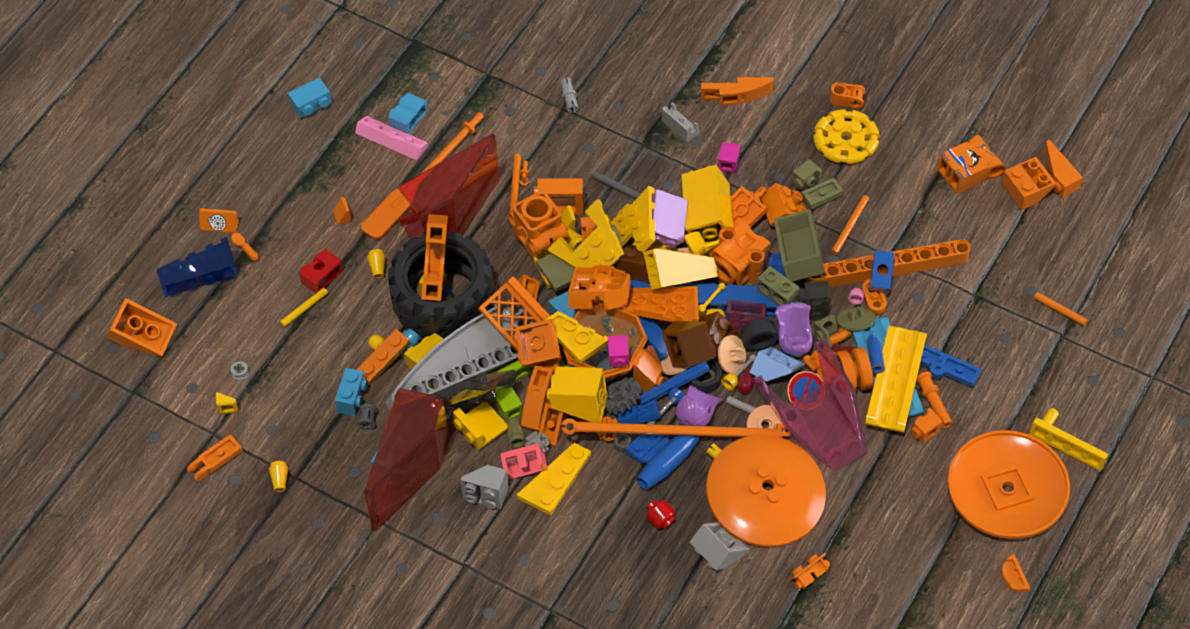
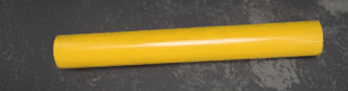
M322 288L283 318L280 324L286 327L326 296L328 291Z

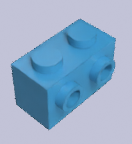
M320 78L288 92L289 103L299 118L310 115L312 112L332 103L330 91Z
M345 368L335 398L337 413L356 416L358 408L362 405L363 393L368 386V380L365 378L364 371Z

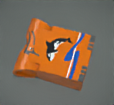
M976 135L969 142L962 143L940 153L937 170L958 195L986 181L987 178L993 179L1001 176L1004 170H1006V166L990 150L980 135Z

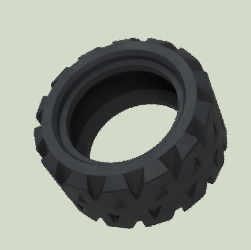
M447 231L444 269L458 271L471 281L463 293L450 300L421 299L422 297L412 290L416 281L424 274L426 233H423V237L412 238L403 245V251L398 250L391 260L392 267L388 269V283L394 313H397L398 320L406 328L412 327V330L422 337L436 333L445 339L455 330L481 315L482 313L478 308L494 294L492 267L485 250L481 249L479 244L468 236L463 238L457 232ZM488 304L485 309L487 311L490 310L492 304Z

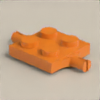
M741 186L731 196L733 228L742 221L751 228L768 211V208L759 199L767 192L763 186L755 193Z

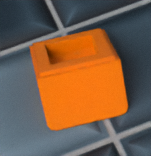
M341 197L333 210L338 225L351 222L346 199Z

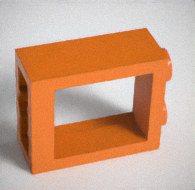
M583 178L538 179L537 186H534V194L544 191L549 197L575 196V199L551 200L561 213L570 205L574 215H583Z

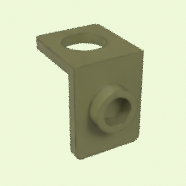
M833 314L814 322L817 340L828 348L832 347L829 335L838 331ZM830 321L832 326L829 330H826L823 325Z

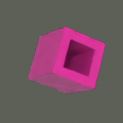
M722 142L718 158V168L720 171L736 174L741 145Z
M627 335L608 336L609 367L629 365Z

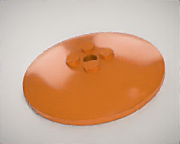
M1000 430L981 434L960 448L950 465L948 490L956 510L973 527L995 537L1021 539L1040 534L1058 521L1069 500L1070 480L1061 458L1046 443L1022 432ZM1009 485L1013 488V491L1006 492L1002 487Z
M753 435L732 442L716 456L708 472L706 495L714 517L732 536L755 546L780 547L802 539L815 527L824 510L826 487L818 465L801 447L780 437ZM769 483L773 489L765 490L762 484Z

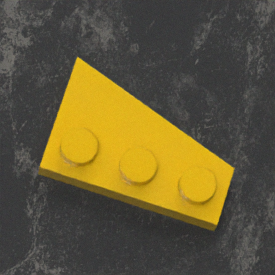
M648 186L626 210L637 249L641 252H645L655 241V220L652 219V211L655 209L652 195L655 194V189L651 186Z
M559 311L545 319H554L558 342L580 364L608 345L607 336L604 335L603 337L595 333L594 329L578 324V321Z

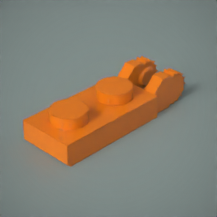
M228 435L199 455V458L189 464L187 470L190 473H194L200 469L194 478L197 481H201L209 473H212L241 453L243 449L232 435Z

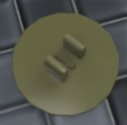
M866 308L846 309L837 316V324L841 328L850 331L867 329L875 322V314Z

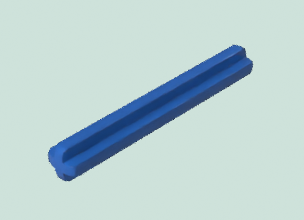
M707 362L696 364L640 395L641 398L638 399L641 405L656 400L669 393L674 387L678 388L708 372L710 369Z

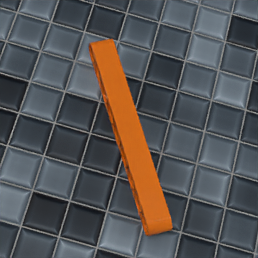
M955 240L893 251L892 277L964 264L969 259L971 245L966 240ZM873 255L823 264L825 273L805 278V285L810 290H820L865 282L871 277V269L869 268H872ZM879 265L877 271L881 275H886L888 267L886 265Z

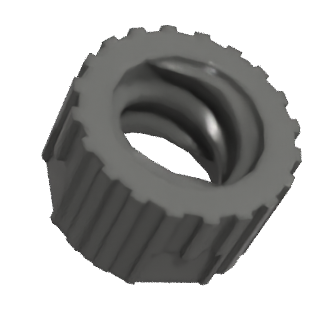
M624 433L618 434L614 440V448L619 453H625V449L632 443L631 437ZM624 440L627 444L624 446L619 445V441Z

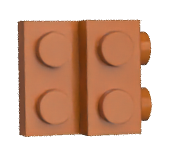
M554 319L515 327L514 339L518 344V360L522 366H532L561 358Z

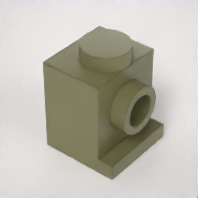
M807 160L793 171L792 183L797 189L804 191L806 188L812 187L816 181L818 183L821 182L822 169L811 160Z

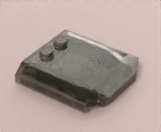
M515 369L485 374L477 379H470L427 395L426 398L418 399L420 407L439 409L458 407L468 403L469 406L480 403L481 398L485 397L486 400L497 397V392L511 388L517 375Z

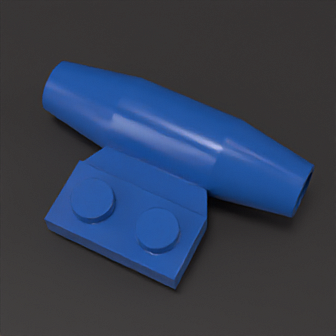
M640 434L625 449L626 454L639 463H647L636 478L638 484L643 489L648 490L666 478L688 457L700 440V436L677 435L669 441L666 435Z

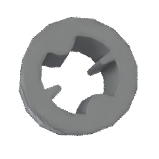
M242 361L235 362L231 366L232 377L238 381L246 379L249 375L247 364ZM238 369H243V371L241 370V373H237V371H239Z

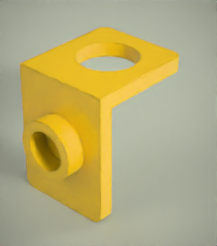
M699 231L684 236L694 255L703 256L710 254L719 244V241L706 244Z

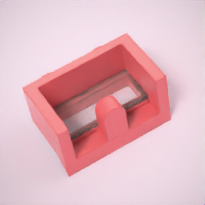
M538 443L500 453L503 469L507 470V477L510 480L548 470L545 454L540 449Z

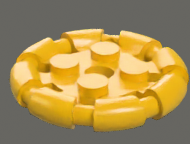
M845 109L828 113L827 117L823 116L817 122L814 129L813 140L817 150L822 152L823 156L828 160L839 164L840 162L847 164L860 163L867 156H872L879 144L877 140L879 139V131L876 124L870 121L867 115L853 110V112L845 111ZM844 119H852V122L844 121ZM849 136L851 139L844 140L841 137Z

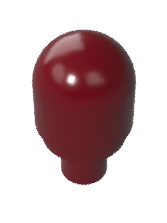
M745 368L744 374H741L738 379L737 389L742 394H747L752 390L754 378L752 373H750L751 368Z

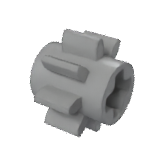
M534 431L525 438L527 441L525 446L538 443L543 453L549 450L547 447L549 439L544 433L538 434L537 431Z

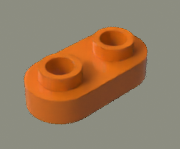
M868 279L862 285L867 309L875 315L882 314L887 306L885 295L882 292H870V279Z

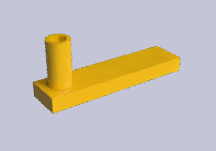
M1050 408L1042 420L1036 417L1029 435L1099 471L1102 470L1108 453L1053 426L1059 416L1057 410Z

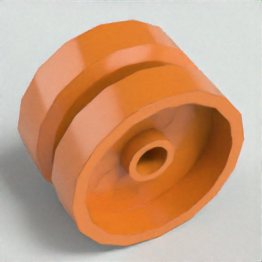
M863 346L853 348L851 354L846 350L835 353V370L842 375L838 382L844 394L855 392L857 387L860 390H867L873 387L872 368L868 354Z

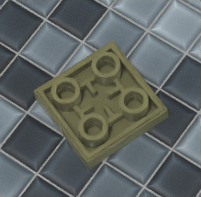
M553 253L536 261V265L555 292L571 284L575 270L573 265Z

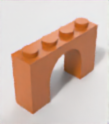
M428 215L421 298L423 300L441 301L448 216Z

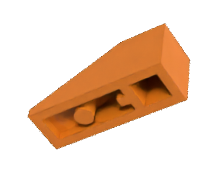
M1047 140L1044 155L1048 173L1056 182L1053 190L1064 198L1081 188L1083 177L1050 140Z

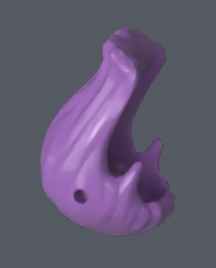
M791 302L790 304L780 305L775 310V315L779 322V344L781 349L789 355L800 357L806 355L811 350L810 305L803 302Z
M690 385L687 395L682 397L676 407V416L679 423L685 426H706L714 414L715 407L723 401V398L706 394Z

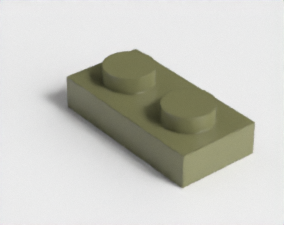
M831 178L802 192L803 199L810 209L843 195V189L835 178Z

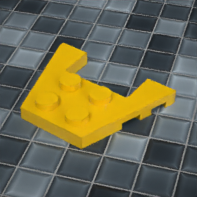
M599 199L585 211L598 227L574 251L562 237L558 238L548 249L549 252L574 267L613 266L624 255V251L615 231L613 232L611 229L610 220L607 214L605 215L602 209V202Z

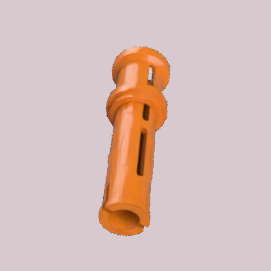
M931 372L919 374L916 383L920 385L923 397L928 399L933 411L942 419V429L950 427L949 424L952 425L953 421L939 397V388L934 384Z

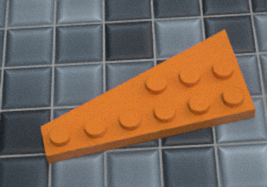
M697 286L664 287L651 290V287L630 288L628 302L619 307V309L636 316L671 322H699ZM596 296V300H594V305L602 303L604 301L600 300L599 296Z

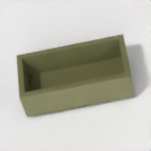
M811 210L775 218L774 223L786 278L792 282L825 273Z

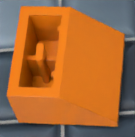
M1034 157L1004 170L1002 185L1019 208L1024 210L1037 204L1056 186V182L1038 158Z
M777 183L768 188L767 192L761 196L762 203L768 208L766 215L769 224L774 227L775 218L807 210L803 203V196L798 191Z

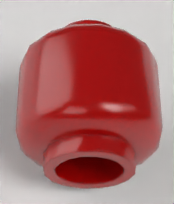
M653 500L646 507L648 510L646 519L656 529L663 528L665 530L676 519L674 517L675 510L665 500H659L658 502Z

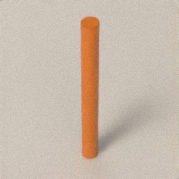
M520 154L514 155L510 211L513 210L514 204L518 203L521 168Z
M862 196L833 246L832 254L838 255L868 203V196Z

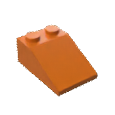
M125 298L105 338L121 346L162 357L177 323Z

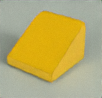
M569 205L561 213V222L565 227H570L575 231L576 219L572 207Z
M218 392L216 393V405L219 414L239 412L236 399Z

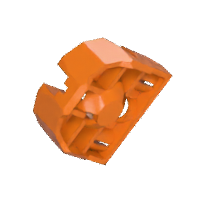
M611 265L575 267L568 291L569 309H593L596 296H599L600 300L604 301V310L623 306L628 302L631 287L630 275L615 269Z

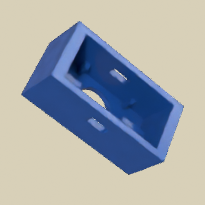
M875 250L869 291L889 292L894 262L893 252ZM879 265H886L888 267L886 275L878 273L877 267Z

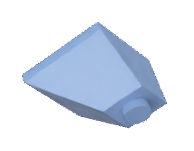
M769 347L758 352L750 373L754 374L757 380L765 382L804 368L805 365L774 347Z

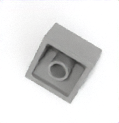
M718 522L703 524L690 541L694 546V550L708 561V565L715 570L727 569L750 551V548L743 541L728 533Z

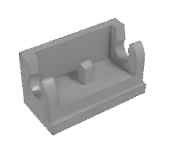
M672 102L670 110L666 106L662 108V121L685 142H688L700 133L699 125L696 122L692 124L676 110L677 106Z

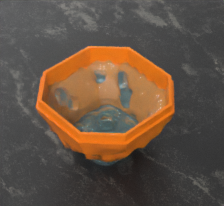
M604 302L593 305V309H579L573 319L586 328L594 329L595 333L603 337L604 335L607 337L627 335L629 365L609 367L608 345L581 364L564 347L563 349L571 366L603 368L605 382L630 372L648 339L639 317L619 308L604 310Z

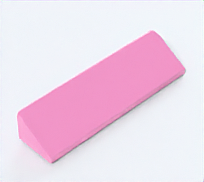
M366 116L357 121L356 134L412 159L418 160L428 147V142Z

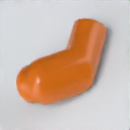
M840 327V332L830 336L831 345L850 338L852 331Z

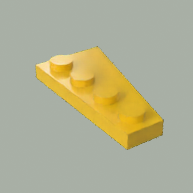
M573 443L548 466V470L542 471L516 495L517 499L551 516L590 458L591 451Z

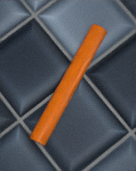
M1039 292L1035 294V300L1083 326L1087 324L1088 319Z

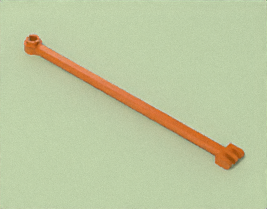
M565 419L561 425L566 426L568 423H572L573 429L567 430L566 427L561 429L566 434L599 432L715 437L770 435L782 438V436H790V432H782L783 428L789 429L791 424H776V429L576 422L573 419Z

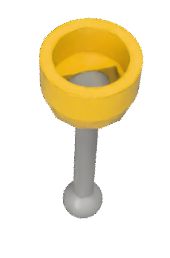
M755 354L750 355L749 360L735 374L729 373L725 375L721 380L722 385L730 391L734 390L738 383V376L751 362L755 361L757 356Z

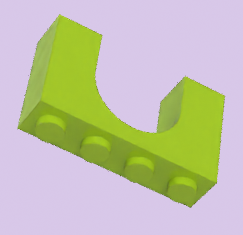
M563 360L560 367H566ZM517 361L484 376L485 388L505 422L523 414L522 403L513 390V386L521 377L532 375L535 365L522 366Z

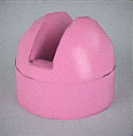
M860 288L852 289L848 300L855 305L862 304L864 301L863 290Z

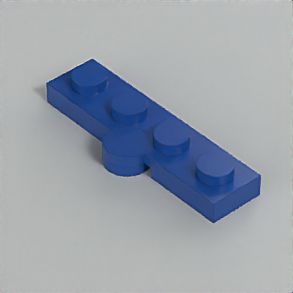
M924 345L920 365L929 368L933 378L940 379L945 375L972 388L974 387L981 374V368Z

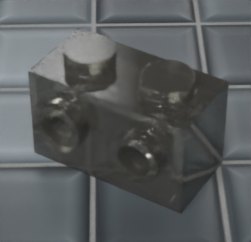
M828 281L807 282L804 284L800 303L803 302L810 305L809 319L818 320L828 316L830 303Z

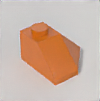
M651 345L647 346V349L641 350L633 364V378L637 380L641 386L640 388L646 391L663 383L665 379L661 363L654 347Z

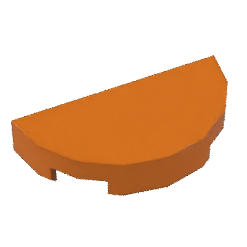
M1015 554L1009 556L1003 564L1001 571L1004 583L1013 591L1020 593L1030 592V586Z

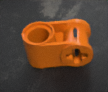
M836 82L831 87L829 101L834 106L850 107L853 109L862 108L864 105L863 95L865 94V88L861 85Z

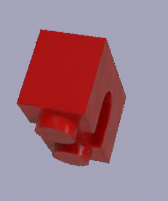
M325 248L321 253L315 255L310 265L307 264L301 268L299 272L301 283L316 294L322 288L327 287L344 271L342 260Z

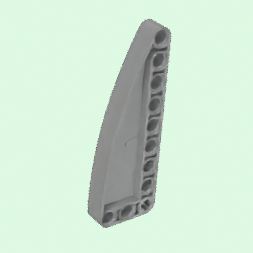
M500 305V315H510V305ZM497 306L488 310V313L497 314ZM514 306V316H524V309L521 306ZM481 314L455 330L426 354L386 399V405L391 411H400L506 366L509 363H513L518 360V352L515 350L516 354L512 353L510 348H514ZM500 318V326L504 329H510V319ZM513 319V329L518 327V325L522 326L524 324L522 319ZM527 320V324L532 323L531 320ZM494 355L498 356L500 361L496 360ZM478 362L482 363L484 368H481ZM461 369H464L467 375L463 374ZM445 376H448L451 382H448L445 379ZM428 383H431L434 386V389H431ZM411 390L416 391L418 396H414ZM394 397L399 398L401 404H400V403H397V402L395 401Z

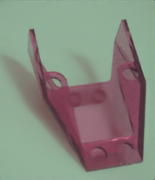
M826 338L816 342L823 377L821 385L792 402L786 403L768 388L762 376L753 378V381L785 428L832 471H836L865 454L868 450L855 389Z

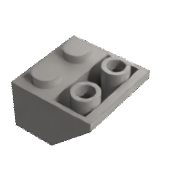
M486 465L462 476L463 499L472 504L479 503L490 509L497 508L501 510L509 490L507 470Z

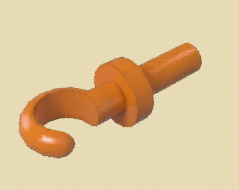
M524 161L523 169L520 170L521 178L525 181V183L519 181L521 186H527L529 183L527 178L529 175L527 170L528 161Z

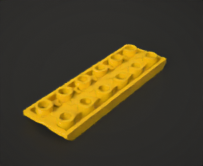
M891 325L888 326L883 347L885 370L882 373H877L865 424L899 432L905 431L927 333Z

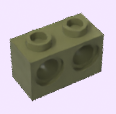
M771 266L757 278V291L778 307L790 304L791 302L796 303L799 300L800 287Z

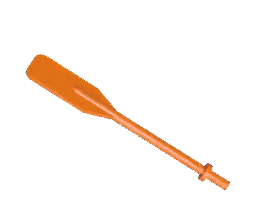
M478 112L470 122L465 121L462 124L463 129L414 181L392 191L361 224L363 233L373 239L382 238L413 205L421 183L468 134L473 135L475 133L474 127L484 118V115Z

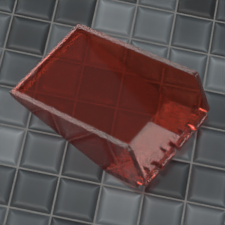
M494 133L399 186V191L415 211L420 214L419 220L405 227V232L411 239L423 237V233L427 232L429 214L448 216L447 231L457 232L462 236L465 234L500 181L497 144Z
M399 388L396 392L364 491L373 531H378L441 469L448 446L449 434L444 400L442 398L437 399V395Z

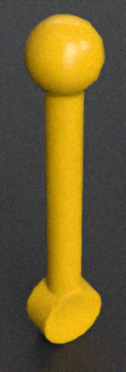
M720 283L709 299L703 305L698 306L700 313H704L707 305L721 290L726 288L724 283Z

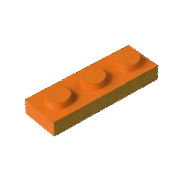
M395 329L356 370L364 371L365 378L372 384L411 342L399 330Z

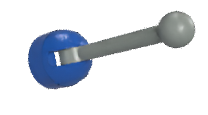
M676 387L670 391L668 396L670 401L662 408L660 416L672 403L678 404L682 397L685 396ZM658 419L649 421L647 424H655Z

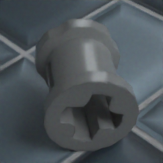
M371 404L361 405L359 409L361 416L357 425L365 430L375 428L374 414L377 413V408Z

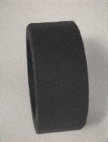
M770 319L753 320L740 330L743 346L749 351L767 349L774 345L779 337L775 323Z
M715 358L706 361L709 368L715 372V377L707 382L693 379L687 382L688 387L690 385L694 386L706 394L715 391L719 387L722 380V367Z

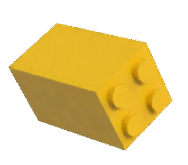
M717 165L681 174L683 198L688 200L685 223L687 233L699 231L706 244L719 241V233L722 228H733L729 182Z

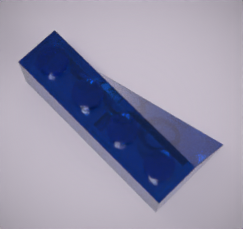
M227 237L220 239L221 243L217 245L209 244L205 246L206 250L196 254L194 251L188 254L186 259L182 261L177 259L156 269L164 296H175L184 291L194 290L204 285H211L217 281L237 276L236 265Z

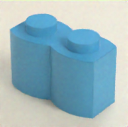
M410 93L401 97L398 105L389 112L390 126L410 133L417 122L426 114L428 110L427 101Z

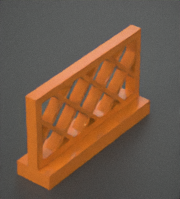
M514 276L478 308L517 352H519L518 344L513 340V332H516L513 329V319L524 320L523 325H527V320L539 322L550 317ZM503 290L510 294V302L500 301V293ZM488 304H497V314H489L485 307ZM500 305H510V315H500ZM514 306H521L524 309V316H514ZM500 318L510 319V329H504L500 326Z

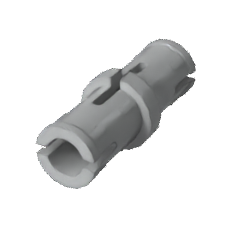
M564 78L560 82L563 89V100L566 101L567 111L572 113L571 108H573L575 113L579 110L576 101L577 94L573 89L572 80L567 78L568 83H566V78Z

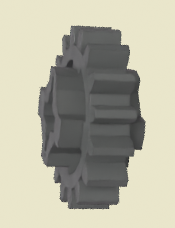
M625 376L623 380L618 378L617 382L612 381L610 386H606L608 398L605 410L609 414L613 412L616 415L619 411L624 413L626 408L630 410L632 405L637 404L635 400L640 399L641 396L639 394L642 393L641 386L633 377L629 379Z

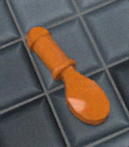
M233 233L231 236L232 243L235 246L242 247V251H245L252 261H257L259 258L257 252L250 247V244H246L242 235Z

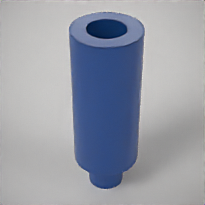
M872 337L868 343L872 372L882 373L885 370L882 343L878 341L877 337Z

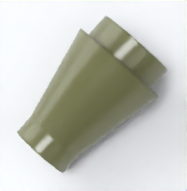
M512 418L508 421L507 442L512 448H520L525 445L526 435L519 420Z

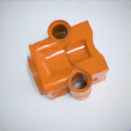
M539 191L514 204L513 210L507 214L512 224L514 235L522 242L532 258L550 248L558 238L562 237L565 239L568 237V231L561 222L560 210L544 191Z
M743 221L735 228H722L719 233V244L711 251V257L714 258L717 265L718 278L726 284L742 286L747 281L757 284V278L769 264L770 258L768 253L771 242L762 236L756 235L750 226Z

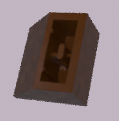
M718 311L701 316L699 322L707 323L716 353L715 359L719 362L718 347L721 340L729 335H734L741 339L740 332Z
M674 321L662 332L673 367H690L716 357L706 322Z

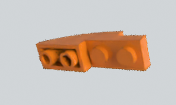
M737 77V83H701V100H719V106L750 102L773 92L774 77Z
M562 355L561 358L545 361V363H540L538 366L535 365L525 398L521 427L539 431L545 403L549 401L547 399V390L551 388V376L555 374L556 367L561 366Z

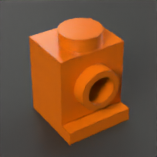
M928 408L925 416H920L915 420L911 433L916 439L925 443L941 431L943 421L931 408Z

